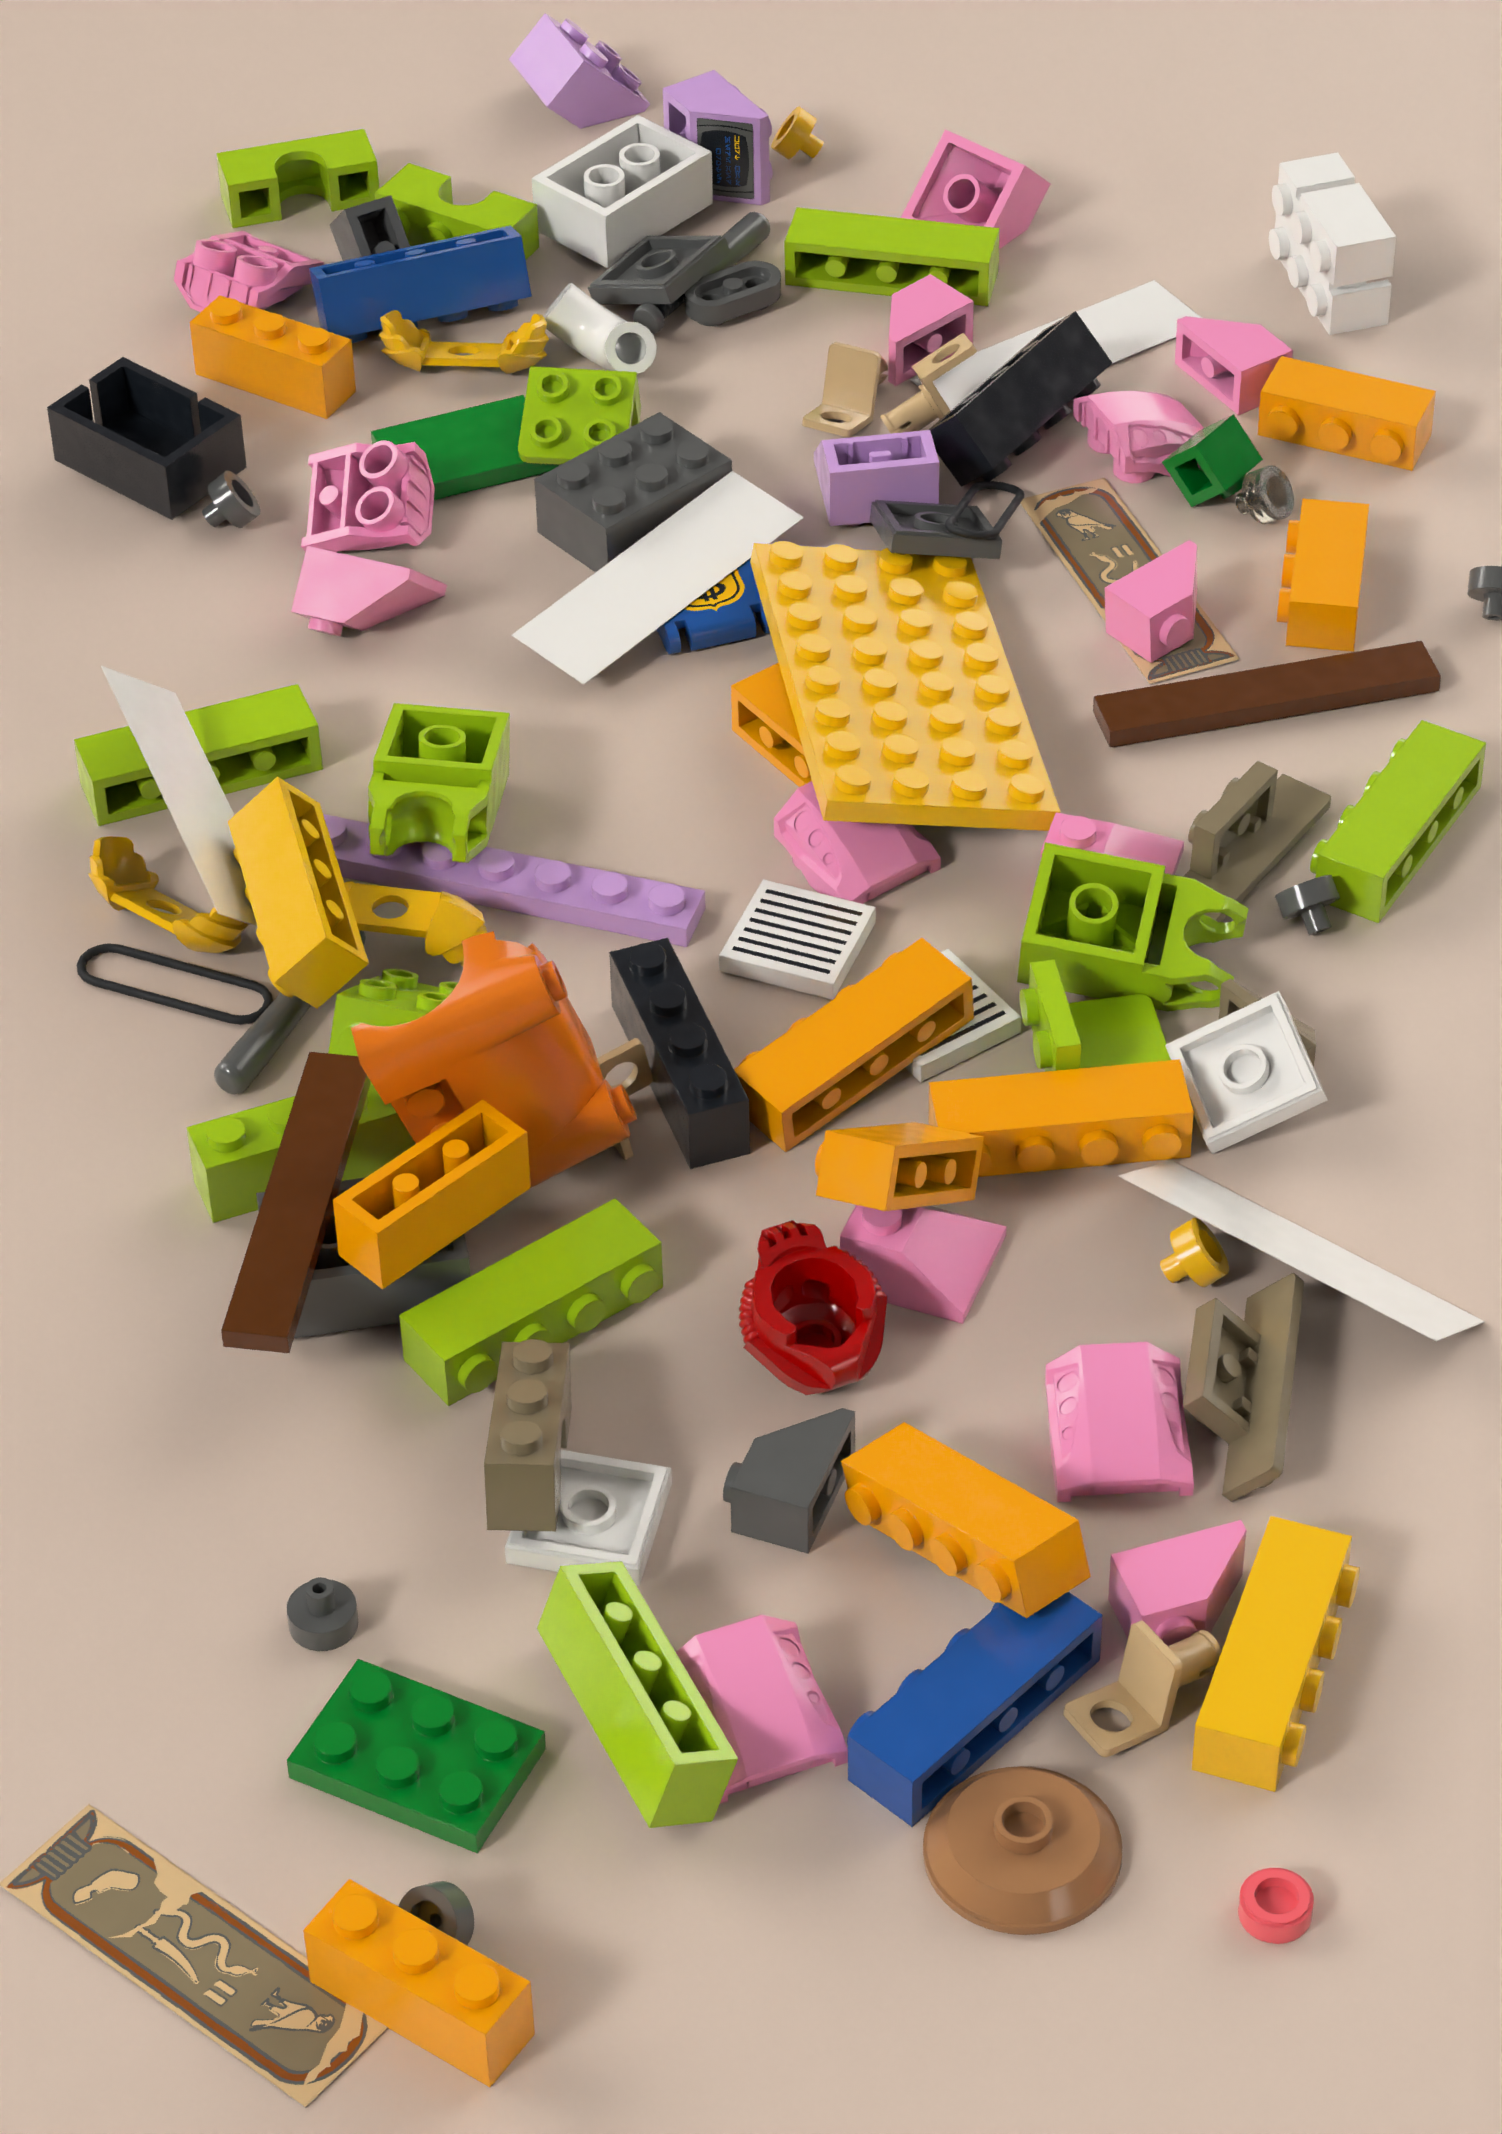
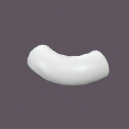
M572 282L563 289L543 316L547 322L546 329L590 361L609 371L637 372L638 374L649 368L656 357L657 344L654 335L646 326L638 322H628L618 317L580 290Z

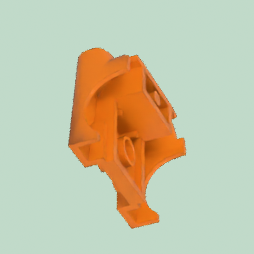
M494 931L467 938L462 941L464 965L460 980L450 995L435 1009L416 1020L400 1025L373 1026L361 1023L351 1028L360 1065L384 1104L391 1103L415 1143H418L483 1099L527 1131L531 1188L629 1138L628 1123L637 1120L635 1110L623 1085L611 1088L608 1081L603 1080L592 1040L568 999V993L558 968L553 960L548 962L533 943L526 947L518 942L496 940Z

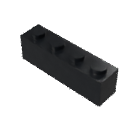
M1076 311L1040 332L929 429L937 454L961 487L980 476L984 481L990 482L1012 465L1007 456L1012 452L1015 456H1018L1031 448L1042 438L1038 432L1042 425L1047 430L1071 413L1072 410L1067 405L1070 400L1074 402L1075 398L1088 396L1101 386L1096 377L1108 368L1112 361Z
M664 938L609 952L612 1008L628 1041L638 1038L644 1045L653 1078L650 1087L689 1168L693 1169L750 1154L749 1098L669 939Z

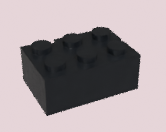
M125 357L120 358L90 378V391L88 387L81 384L47 407L55 461L171 520L209 494L208 484L222 473L231 471L237 475L247 468L240 414L206 397L198 402L196 392ZM91 398H92V405H93V412H94V420H93V413H92V406H91Z

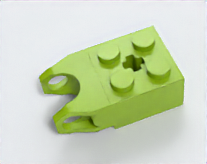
M400 703L393 704L373 760V774L368 785L370 854L389 856L397 848L408 843L432 842L448 848L452 853L453 862L469 863L470 860L487 847L509 777L510 713Z
M1045 842L1021 940L1017 982L1029 984L1030 962L1055 959L1065 992L1099 999L1144 994L1152 999L1155 1009L1167 1012L1193 1008L1220 1007L1221 984L1229 979L1234 980V976L1216 966L1209 959L1198 956L1189 947L1199 943H1216L1222 940L1243 937L1249 908L1231 897L1220 894L1196 879L1166 874V866ZM1205 913H1222L1231 917L1233 921L1217 922L1205 915ZM1206 981L1214 984L1219 989L1203 990L1191 985V983Z

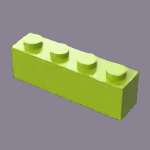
M796 207L784 241L785 285L892 296V294L931 274L972 299L974 305L988 306L999 271L1000 228Z
M298 684L185 712L224 794L271 783L277 776L284 780L323 770L319 726ZM129 726L74 739L80 784L98 826L168 809Z
M1424 720L1420 721L1407 739L1401 738L1397 741L1392 750L1389 763L1381 773L1378 771L1372 773L1361 799L1355 806L1348 805L1340 817L1337 830L1329 840L1321 839L1313 852L1310 871L1316 874L1315 878L1332 875L1340 895V899L1330 904V906L1376 923L1382 920L1481 788L1486 742Z
M372 1083L369 1087L341 1181L365 1178L416 1144L391 1103L384 1104ZM295 1096L186 1127L194 1183L213 1223L258 1210L256 1193L265 1192Z
M614 1198L401 1313L399 1317L404 1361L450 1406L472 1393L484 1390L493 1381L497 1380L502 1342H522L538 1339L547 1343H564L580 1333L594 1329L605 1319L634 1303L646 1300L654 1292L663 1288L662 1242Z
M622 1561L560 1566L537 1630L648 1827L656 1828L713 1821L738 1757Z

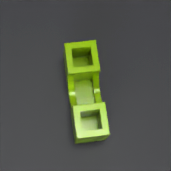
M365 129L216 153L221 198L232 228L282 220L281 202L294 195L314 194L321 196L328 202L331 212L373 201L375 200V192L379 189L377 159Z
M411 163L404 166L375 192V200L392 196L410 246L511 225L522 236L525 260L539 248L537 204L493 191L478 203L454 205L451 176Z

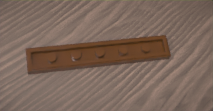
M1416 641L1097 695L1093 698V713L1109 747H1117L1439 691L1441 675L1423 642Z
M309 1052L221 1329L223 1347L290 1353L332 1214L333 1199L338 1194L371 1084L370 1079L360 1065L358 1056Z

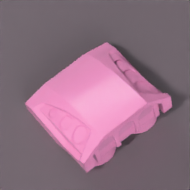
M245 231L212 235L209 239L197 240L194 253L186 258L177 260L174 282L189 307L199 312L204 310L219 295L236 299L241 303L264 310L273 304L283 301L303 286L312 284L309 268L324 265V262L310 259L258 239Z
M1116 391L1074 399L1073 417L1077 422H1081L1083 427L1088 428L1087 443L1089 447L1099 453L1111 454L1113 456L1114 475L1128 483L1146 482L1152 479L1156 473L1171 477L1162 461L1198 431L1204 429L1181 402L1166 394L1145 391Z
M386 440L378 441L372 445L354 443L309 455L308 465L312 468L307 536L301 540V548L306 551L307 546L334 552L371 550L405 543L417 546L431 534L435 487L426 453L415 442L394 445Z
M812 781L797 788L774 817V837L790 853L794 865L802 871L809 885L821 894L863 904L926 871L932 874L941 869V857L932 843L921 835L913 825L823 821Z
M1149 1342L1079 1345L1046 1364L1045 1388L1057 1502H1071V1496L1179 1491V1496H1193V1468L1183 1407L1180 1358Z
M759 1615L695 1635L676 1652L738 1757L720 1804L728 1801L729 1794L832 1761L835 1767L848 1763V1749L843 1734L814 1678L809 1661L800 1642L799 1631L795 1622Z

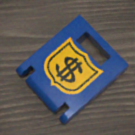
M751 558L657 629L668 655L681 652V640L678 629L685 628V637L691 651L756 637V621L753 612H755L764 633H770L750 564Z

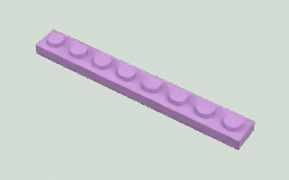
M323 814L340 871L344 878L388 887L432 892L444 891L459 896L472 904L653 941L668 938L671 944L683 947L688 946L706 909L704 890L490 847L483 849L469 863L453 862L452 853L448 848L432 842L408 843L397 848L389 856L370 854L369 839L370 823Z

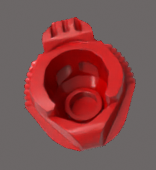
M794 1220L763 1229L758 1241L757 1250L759 1258L755 1277L745 1283V1289L742 1291L743 1297L740 1299L741 1305L738 1308L741 1312L738 1315V1318L741 1320L739 1326L742 1328L741 1334L744 1336L743 1341L745 1343L743 1348L782 1383L805 1395L828 1392L860 1381L871 1371L883 1345L888 1296H885V1293L881 1291V1285L877 1284L878 1279L873 1277V1272L868 1271V1266L863 1265L862 1260L857 1259L853 1254L850 1255L849 1251H843L835 1245L827 1248L823 1234L815 1224L796 1223Z

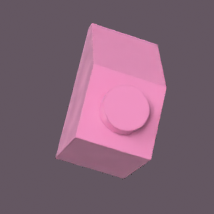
M931 274L892 294L888 382L897 386L917 375L911 366L962 333L973 344L974 301ZM954 353L948 355V356L945 357L943 360L949 358V357L952 356Z
M1187 316L1177 320L1175 364L1237 415L1260 407L1261 390L1280 357L1293 358V350L1260 324Z
M1188 540L1105 587L1106 633L1150 663L1193 639L1198 590L1197 544Z
M1241 1520L1111 1554L1108 1600L1127 1639L1131 1625L1141 1620L1167 1646L1186 1639L1197 1631L1206 1630L1209 1633L1212 1631L1243 1575L1246 1528Z

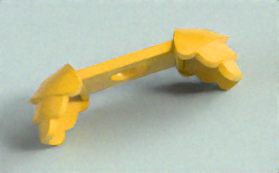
M392 310L380 318L383 331L379 336L386 346L381 351L396 363L419 372L422 365L500 367L504 373L511 374L530 368V366H534L547 356L544 350L549 340L545 333L547 322L540 314H533L531 321L523 323L518 331L513 330L509 332L503 343L432 342L428 330L424 328L417 329L412 321L402 319V315L398 310ZM459 353H470V354H472V355H455V354H459Z
M107 836L94 841L93 853L89 857L91 873H88L97 892L113 909L120 911L126 908L175 934L176 938L184 946L196 952L221 953L235 948L241 942L242 932L248 927V923L220 915L215 907L212 908L209 914L199 913L155 890L154 888L159 882V877L155 872L147 871L144 857L134 852V844L129 838ZM153 908L163 909L173 914L161 912Z
M353 881L344 882L360 931L425 938V951L431 956L442 954L451 964L460 963L461 966L464 965L463 940L487 933L482 912L459 896L444 891L432 892L360 884ZM387 902H397L408 908L402 916L391 919L379 917L373 912L377 906Z

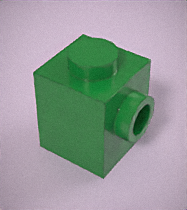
M1232 414L1198 431L1162 463L1190 506L1193 507L1217 495H1220L1222 499H1226L1244 488L1250 482L1246 474L1263 459L1235 415Z

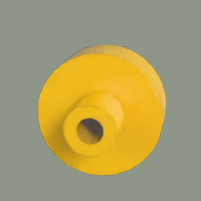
M800 106L796 107L777 131L771 148L788 160L795 156L799 150L814 158L824 144L821 139L811 133L816 124V117Z
M1192 1218L1170 1232V1242L1174 1253L1160 1261L1161 1269L1170 1282L1175 1283L1189 1275L1196 1284L1201 1287H1207L1229 1273V1264L1223 1248L1212 1231L1200 1219Z

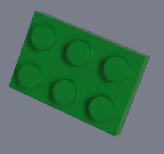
M357 1659L288 1757V1775L290 1779L478 1854L546 1750L545 1731Z

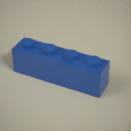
M511 225L309 268L320 328L352 339V343L366 339L368 337L367 332L382 329L380 318L392 310H398L402 315V319H409L418 327V321L435 317L440 322L461 320L468 316V310L486 306L489 311L512 309L518 306L519 299L532 297L522 236Z
M1070 1592L1065 1593L1027 1619L1000 1602L995 1603L991 1612L971 1629L964 1628L957 1632L946 1646L945 1651L924 1670L917 1669L911 1672L903 1680L897 1693L875 1712L867 1711L857 1719L847 1737L848 1781L913 1827L937 1805L944 1795L973 1774L1100 1661L1103 1615Z

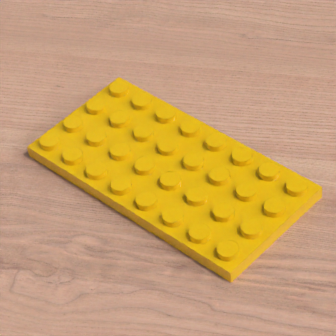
M778 541L773 544H753L750 564L823 821L1049 831L1055 813H1060L1061 811L971 557L891 553L888 548L882 551L853 549L841 544H834L828 547L799 546L788 541Z

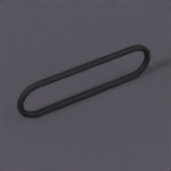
M977 482L970 487L945 521V528L950 533L965 538H994L999 535L1023 500L1024 491L1015 485L1004 482ZM995 489L1016 495L991 530L975 531L954 525L979 490Z
M107 943L94 946L80 956L76 965L81 979L95 987L231 1024L243 1025L255 1022L273 1002L272 993L268 988L256 981L119 944ZM118 953L254 990L263 996L264 1003L258 1011L251 1014L232 1015L94 977L86 971V964L92 957L98 954Z

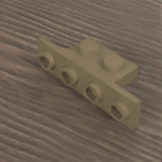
M1257 761L1240 779L1233 778L1228 783L1221 799L1209 811L1202 810L1194 819L1188 834V841L1192 843L1190 870L1183 877L1196 879L1220 894L1231 897L1240 903L1328 811L1331 804V796L1285 774H1282L1277 779V769ZM1205 913V915L1217 922H1222L1227 917V915L1222 913Z
M1291 1273L1249 1296L1246 1301L1244 1321L1217 1298L1196 1308L1183 1407L1198 1422L1205 1424L1228 1443L1222 1495L1231 1502L1257 1488H1264L1270 1485L1283 1472L1304 1281L1295 1273Z

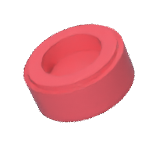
M1266 1868L1256 1871L1241 1886L1238 1906L1239 1920L1250 1935L1263 1942L1283 1944L1300 1938L1311 1924L1314 1904L1312 1889L1305 1879L1287 1869Z

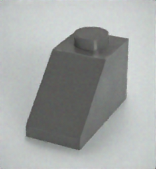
M391 195L344 209L330 224L343 261L410 247Z
M841 1408L755 1438L743 1462H734L731 1465L724 1483L723 1500L731 1503V1532L809 1554L845 1479L841 1461L855 1453V1411Z

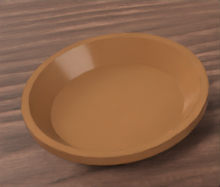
M1022 1766L1005 1767L972 1776L956 1785L942 1797L930 1814L925 1827L923 1860L927 1876L934 1890L957 1914L976 1925L993 1931L1017 1935L1049 1933L1074 1925L1091 1915L1105 1902L1114 1889L1120 1875L1122 1839L1118 1824L1107 1805L1082 1783L1047 1769Z

